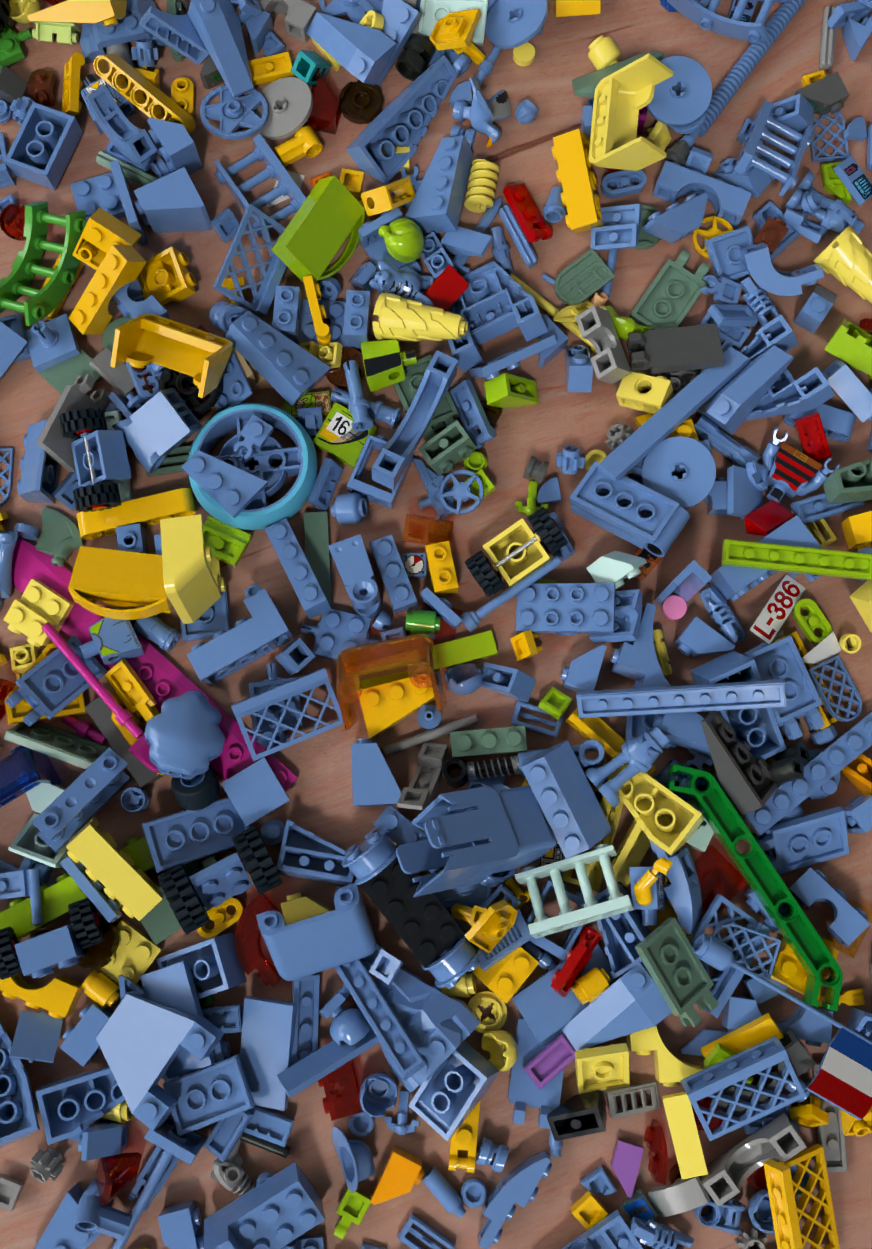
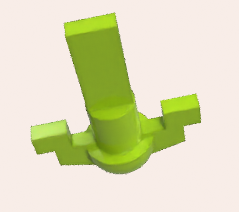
M529 481L527 506H522L521 501H515V507H518V512L527 516L540 509L536 507L538 484L536 481ZM541 503V508L544 507L545 510H548V504Z

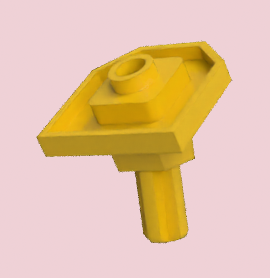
M480 9L451 12L437 21L429 37L433 46L438 51L453 49L458 55L464 52L476 65H480L485 59V55L472 43L473 33L482 15Z
M505 900L491 905L488 909L476 905L471 908L458 903L451 908V916L454 919L467 922L472 926L464 935L468 941L488 954L513 927L518 911Z

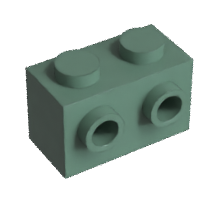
M456 420L418 449L439 476L450 471L453 465L461 459L468 458L477 447L458 420Z

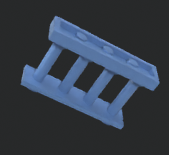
M765 100L753 119L734 171L742 175L747 166L750 168L753 166L783 182L778 194L783 197L788 189L792 190L799 179L796 174L804 151L813 138L810 136L813 126L809 124L803 134L772 118L773 115L770 112L773 104ZM767 127L796 142V146L767 131ZM762 140L792 155L791 159L762 144ZM757 153L785 167L787 171L784 172L758 158Z
M258 134L252 138L255 146L252 153L226 169L223 168L218 160L214 161L217 170L214 174L221 185L225 184L244 212L250 204L257 209H261L278 197L288 195L291 200L290 204L270 216L279 223L293 213H297L306 197L262 135ZM263 160L266 164L265 170L239 186H236L230 178L254 162H261ZM269 178H275L278 181V187L250 204L243 196L244 193ZM251 214L252 229L260 228L258 217ZM262 230L255 232L258 238L262 236L265 240Z
M109 747L32 821V824L40 830L37 834L38 837L58 853L131 780L123 772L128 763Z

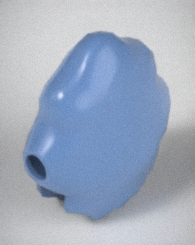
M197 690L188 691L178 697L169 698L163 702L161 713L148 720L144 736L150 746L149 759L156 765L160 774L191 780L196 775L206 772L210 761L221 755L226 738L218 727L222 716L219 710L210 704L203 693Z

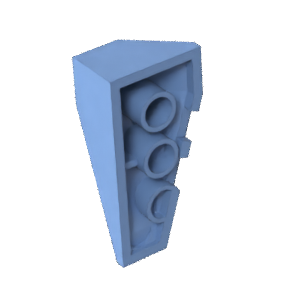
M316 12L306 32L361 82L374 86L398 45L381 30Z

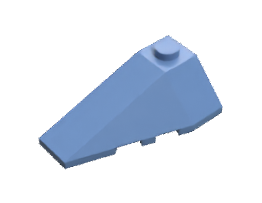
M191 0L188 16L233 98L252 91L254 87L240 19L230 0Z
M775 345L747 364L698 408L696 412L733 435L792 362L794 357Z
M639 963L614 982L561 1030L575 1050H583L643 1029L655 1027L671 1015L672 1011L654 980L642 964Z
M109 1066L62 1078L41 1085L36 1090L48 1145L76 1136L84 1128L125 1100Z

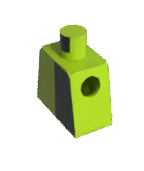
M396 339L360 343L370 392L404 381L406 379L404 366L417 364L415 350L401 352L399 342Z

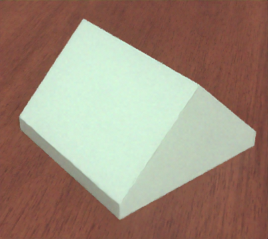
M34 813L10 844L8 850L54 868H63L60 862L68 856L66 845L56 853L37 835L40 830L32 824V821L39 814Z

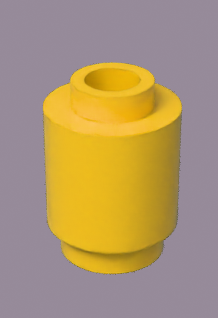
M594 967L577 979L575 985L571 988L580 1003L584 1005L587 1002L592 1003L608 989L611 979L604 969L599 970Z
M94 970L81 985L85 990L84 993L102 1008H105L107 1005L112 1007L120 998L118 993L120 987L103 972L98 973Z

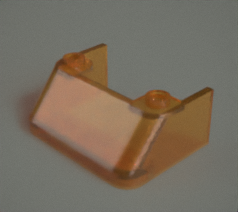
M418 633L351 647L343 650L338 655L336 693L345 730L350 729L358 721L354 702L362 694L361 680L408 671L410 681L414 686L418 688H433L437 710L441 711L444 709L448 702L434 641L428 634Z

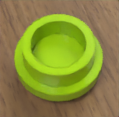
M474 451L468 458L464 459V468L474 474L480 469L485 471L487 459L481 452Z

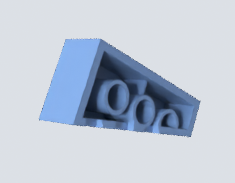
M463 135L442 138L404 217L419 225L423 234H430L433 231L434 233L457 231L473 152Z

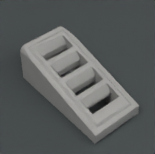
M656 1081L605 1090L608 1113L611 1119L660 1109ZM650 1089L652 1103L647 1104L645 1090ZM640 1091L642 1105H637L635 1092ZM625 1094H630L632 1106L627 1107ZM616 1096L621 1098V1108H617Z

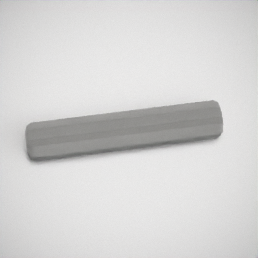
M827 6L823 12L819 61L821 70H829L833 65L835 28L830 29L827 21L833 14L835 6Z

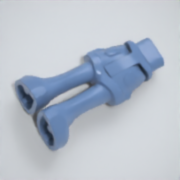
M809 171L785 205L786 208L803 212L804 209L801 206L802 194L806 191L811 192L815 190L813 187L814 173ZM818 192L822 200L821 208L824 210L819 208L816 213H809V215L821 221V226L833 232L841 233L850 225L859 235L865 226V223L857 219L859 215H855L842 200L837 199L834 201Z
M658 727L649 734L645 731L644 735L624 743L621 746L622 752L611 761L599 768L590 767L584 773L615 808L620 803L618 796L620 788L638 773L642 772L644 774L648 772L660 753H663L662 748L670 743V741ZM625 763H629L618 775L605 783L609 775Z

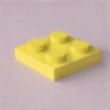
M122 919L116 926L119 935L117 951L110 957L112 960L99 970L118 984V975L123 974L138 985L141 981L140 976L147 973L163 948L155 945L150 938Z
M626 1043L575 1051L576 1080L579 1094L630 1086L629 1050Z

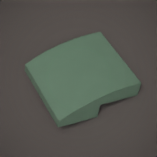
M80 347V355L38 373L60 394H62L67 385L74 383L78 375L85 377L86 374H90L95 379L94 385L102 378L89 365L92 358Z

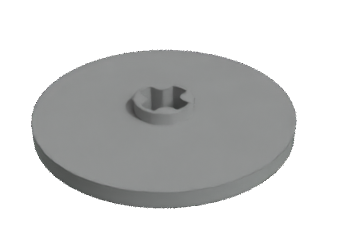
M295 77L281 78L270 83L260 92L266 99L269 114L266 124L258 134L270 140L283 139L297 132L306 123L313 108V94L303 80ZM262 104L253 111L260 118H262L263 114Z

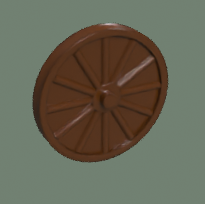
M352 347L342 348L341 367L331 368L326 374L331 384L340 388L348 387L343 364L347 362L348 367H350L349 360L358 362L360 379H362L365 374L363 356L357 349Z

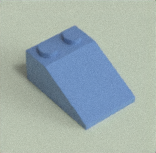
M233 932L211 938L156 959L159 969L188 960L194 985L198 984L204 991L200 993L196 990L198 999L247 982Z
M464 1040L421 1084L408 1106L446 1141H449L487 1092L499 1070Z

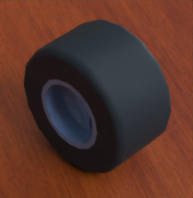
M210 765L206 772L196 775L191 780L174 777L171 780V788L179 805L186 810L196 811L204 809L211 805L220 794L218 778Z

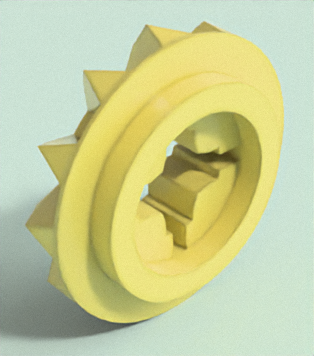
M490 991L478 992L469 1000L467 1005L481 1019L482 1011L478 1005L486 1008L493 1003L491 1012L495 1019L486 1016L474 1029L483 1034L486 1031L499 1030L507 1018L505 1002Z

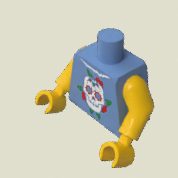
M664 857L659 858L653 867H629L632 904L634 909H641L642 925H657V909L666 908V895L663 888L669 882L665 875L668 874L673 862Z

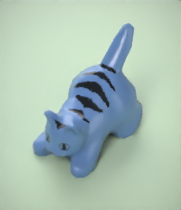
M381 260L378 262L380 271L375 274L374 279L369 281L370 287L403 298L421 301L425 305L434 306L428 297L420 293V276L415 270L405 269L401 273L386 261Z

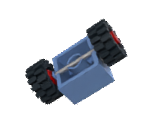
M100 408L74 409L60 414L59 420L62 436L65 438L70 437V439L77 437V440L71 442L79 488L73 490L76 511L94 512L120 506L121 498L118 484L131 479V467L128 462L123 430H108L104 410Z
M89 898L69 904L68 911L71 916V926L66 925L20 943L17 941L16 933L14 934L13 928L11 929L9 926L1 929L0 979L3 980L19 973H23V976L32 975L33 979L41 978L54 973V967L59 966V969H65L78 964V958L85 956L83 949L104 942L103 928L101 927V921L99 920L95 905Z

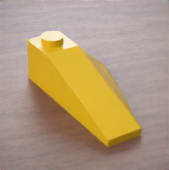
M67 0L27 17L29 21L101 24L105 25V27H112L119 24L118 20L125 18L127 0Z

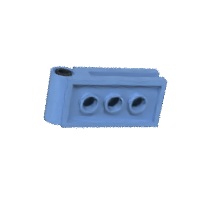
M595 461L569 497V501L572 503L570 507L571 512L641 549L645 548L657 557H664L690 519L689 513L680 506V503L626 476H623L617 482L613 481L598 469L599 463Z

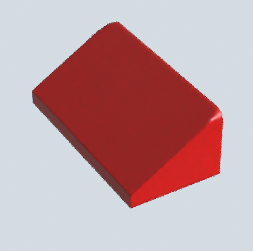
M448 265L423 295L433 302V307L448 311L469 287V284L451 265Z
M771 500L745 516L746 533L767 536L795 517V514L776 501Z

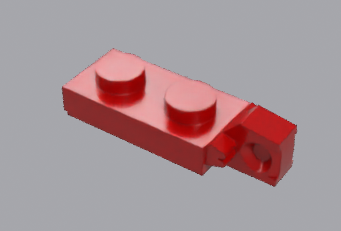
M589 926L579 934L580 940L578 945L568 952L566 963L552 977L551 988L563 998L566 997L593 956L592 951L602 938L597 931Z

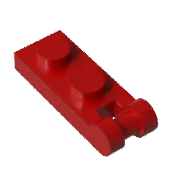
M525 184L506 186L503 194L527 240L532 243L539 241L540 238L542 240L551 239L553 230L551 226L546 225Z

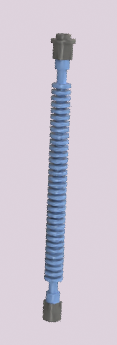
M787 0L780 5L764 26L770 36L769 42L751 43L713 93L710 104L705 111L706 120L704 125L693 133L685 134L679 142L676 141L673 147L666 151V161L679 163L682 167L685 165V160L690 154L697 136L702 137L705 135L709 127L721 114L722 110H724L725 106L740 89L806 0Z

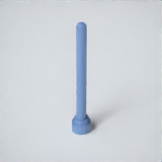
M560 556L553 557L475 612L473 610L471 612L466 611L459 616L469 632H472L478 627L477 624L481 622L480 619L562 563V558Z

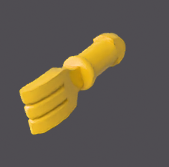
M863 988L843 991L840 994L838 1006L841 1003L848 1006L864 1005ZM820 996V999L817 1000L819 1002L818 1008H823L822 1001L825 1002V996Z

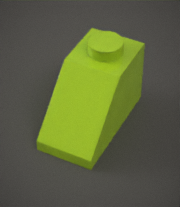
M503 373L484 382L485 397L489 406L505 409L539 403L536 381Z

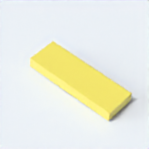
M686 1091L662 1096L681 1178L688 1179L708 1175L691 1102Z

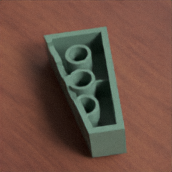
M872 458L838 469L825 480L823 487L828 505L872 500Z

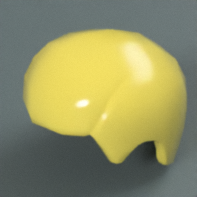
M39 0L9 1V17L20 24H31L32 22L28 20L27 16L41 9Z
M491 1030L483 1034L481 1049L489 1052L490 1059L488 1061L499 1071L510 1070L518 1058V1048L511 1033L503 1030Z

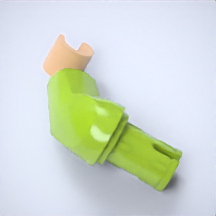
M596 292L591 300L593 305L610 312L619 338L628 340V334L645 333L647 330H652L649 326L636 324L632 318L620 317L612 306H605L604 304L608 300L606 293L601 292L599 295Z

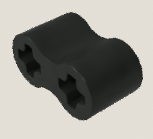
M802 742L786 746V750L775 754V761L769 765V773L777 785L802 778L804 775V765L810 761L807 747Z

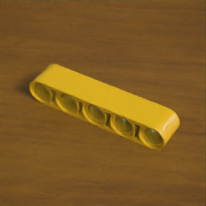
M110 53L99 55L94 59L93 65L97 75L149 118L174 123L181 122L189 135L195 131L196 126L193 117L119 55ZM143 92L146 93L147 100L144 98ZM161 107L164 108L165 115L162 113Z
M180 488L121 502L120 506L112 507L111 509L79 512L76 516L81 539L91 540L116 534V527L138 523L143 527L160 524V519L196 514L191 489Z

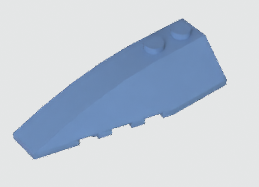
M445 55L439 58L403 90L346 148V151L361 170L383 184L388 183L406 164L409 158L415 154L421 137H424L428 130V124L438 112L437 108L441 100L445 99L457 77V73ZM394 146L410 147V152L395 154ZM381 148L384 149L385 155L382 154Z
M1 1020L0 1148L23 1140L40 1130L29 1076L20 1059L9 1057L12 1042Z

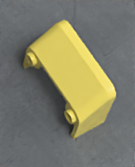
M646 54L603 78L598 83L594 93L588 155L589 162L601 168L638 171L666 158V152L642 136L637 138L639 109L652 102L655 85L672 77L674 73L651 54Z
M201 514L160 519L165 592L183 624L195 623L222 597V592H226L225 579L221 577L220 560L212 557L210 546L206 547L203 538Z

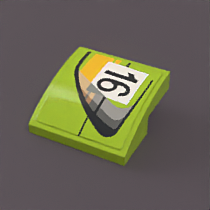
M335 402L315 436L313 444L333 455L336 460L355 468L368 435L374 436L378 428L373 425V427L366 431L353 430L352 413L349 412V409Z

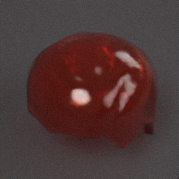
M9 204L0 213V228L8 237L17 241H26V238L23 237L25 206Z

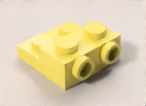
M31 579L21 598L14 600L3 620L9 624L7 628L16 634L23 633L28 636L27 642L36 647L47 646L53 642L41 629L42 626L50 622L59 633L74 603L38 579Z

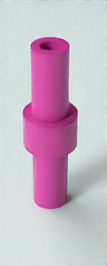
M71 715L62 718L63 723L74 728L76 733L84 738L89 737L102 745L107 742L105 736L94 729V726L85 720L80 721Z

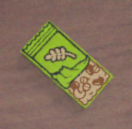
M329 391L307 393L293 406L283 398L284 411L298 420V409L321 407L323 417H325L331 410Z

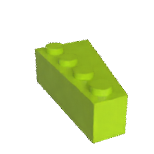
M844 318L828 340L824 350L847 362L854 369L868 374V377L872 379V335Z

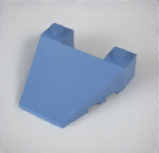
M495 261L462 276L469 284V287L451 306V313L461 315L465 321H468V331L461 339H448L452 355L458 360V365L462 372L484 362L478 347L479 345L520 327L528 342L548 332L534 297L530 293H526L518 282L513 281L510 275Z
M780 314L756 332V337L748 346L745 345L740 353L747 356L750 363L774 345L787 352L799 344L784 317ZM815 367L797 380H794L786 368L744 421L813 410L835 395L818 367Z
M127 993L96 1037V1040L132 1115L154 1131L164 1124L179 1102L157 1083L182 1047L201 1061L210 1056L225 1033L204 1017L182 1012V1010L166 1007L157 1002Z

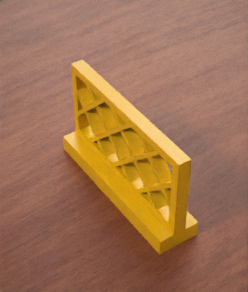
M819 1144L813 1145L799 1152L786 1162H777L773 1159L763 1162L777 1249H803L806 1241L811 1244L809 1249H840L823 1146ZM815 1156L816 1163L811 1171L807 1167L811 1158ZM797 1165L798 1169L792 1180L790 1167ZM806 1171L810 1174L805 1188H802L799 1185ZM817 1180H819L820 1189L815 1197L812 1195V1191ZM797 1190H800L803 1193L796 1207L795 1194ZM809 1198H812L814 1203L808 1215L804 1210ZM821 1206H823L824 1216L821 1223L816 1221ZM803 1215L807 1219L800 1232L799 1221ZM816 1224L819 1227L812 1241L808 1237L813 1225ZM828 1232L829 1244L821 1247L824 1235Z

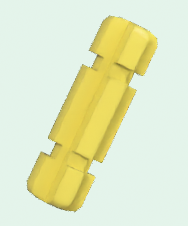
M661 629L653 630V642L657 660L664 676H669L672 674L671 664H668L670 660L665 642L662 641L664 638Z

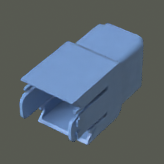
M529 785L499 791L492 787L484 786L440 794L411 822L424 831V833L419 834V837H428V839L398 846L396 856L401 870L406 874L444 867L438 873L412 879L413 883L420 881L414 897L481 883L494 873L526 867L555 847L556 839Z

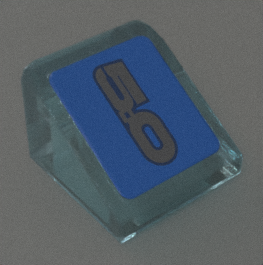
M640 1188L632 1194V1198L627 1197L619 1204L630 1221L633 1216L646 1221L649 1219L653 1220L659 1216Z

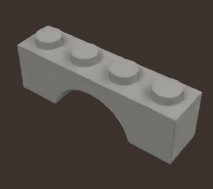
M784 1112L706 1165L708 1175L700 1176L702 1185L719 1207L741 1192L746 1179L763 1166V1162L770 1159L786 1162L807 1146Z

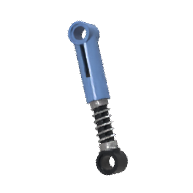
M588 740L583 744L571 745L582 769L590 767L599 768L603 765L604 748L600 742ZM549 748L518 752L517 756L515 755L513 758L510 756L508 759L503 757L501 760L496 758V760L492 761L490 758L489 761L483 759V762H478L477 760L476 763L474 761H462L459 758H450L444 762L442 774L446 783L453 788L462 787L470 780H477L478 777L484 779L485 776L491 778L494 775L497 778L498 775L504 777L505 774L510 776L511 773L521 774V777H525L521 769L522 761ZM589 751H595L599 756L594 760H590L585 757V754ZM455 768L462 770L458 777L449 776L450 771Z

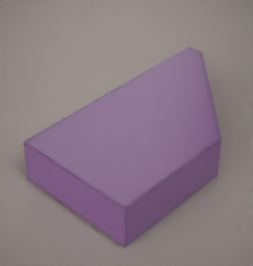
M617 1139L611 1166L627 1196L632 1198L644 1147Z

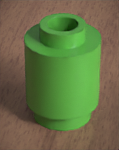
M417 609L407 611L405 630L411 631L413 634H435V631H440L441 617L437 616V611Z

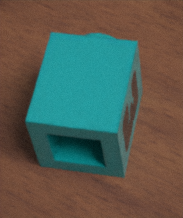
M300 50L291 68V72L307 85H322L331 64L316 51Z

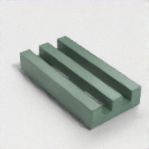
M191 445L177 447L167 457L182 454L188 455L165 458L161 465L187 461ZM182 465L157 468L152 474H148L146 471V475L152 477L185 471L181 468Z

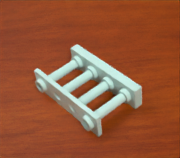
M600 844L593 848L594 851L538 868L528 866L520 870L521 873L515 874V879L520 884H527L535 913L534 923L528 924L532 937L537 939L634 910L629 895L624 896L618 888L610 862V857L617 856L613 845ZM600 861L610 894L608 897L609 901L602 903L595 901L585 865ZM574 868L585 901L584 908L575 911L573 908H570L560 873ZM551 876L560 908L559 915L552 918L545 914L536 882L537 879Z

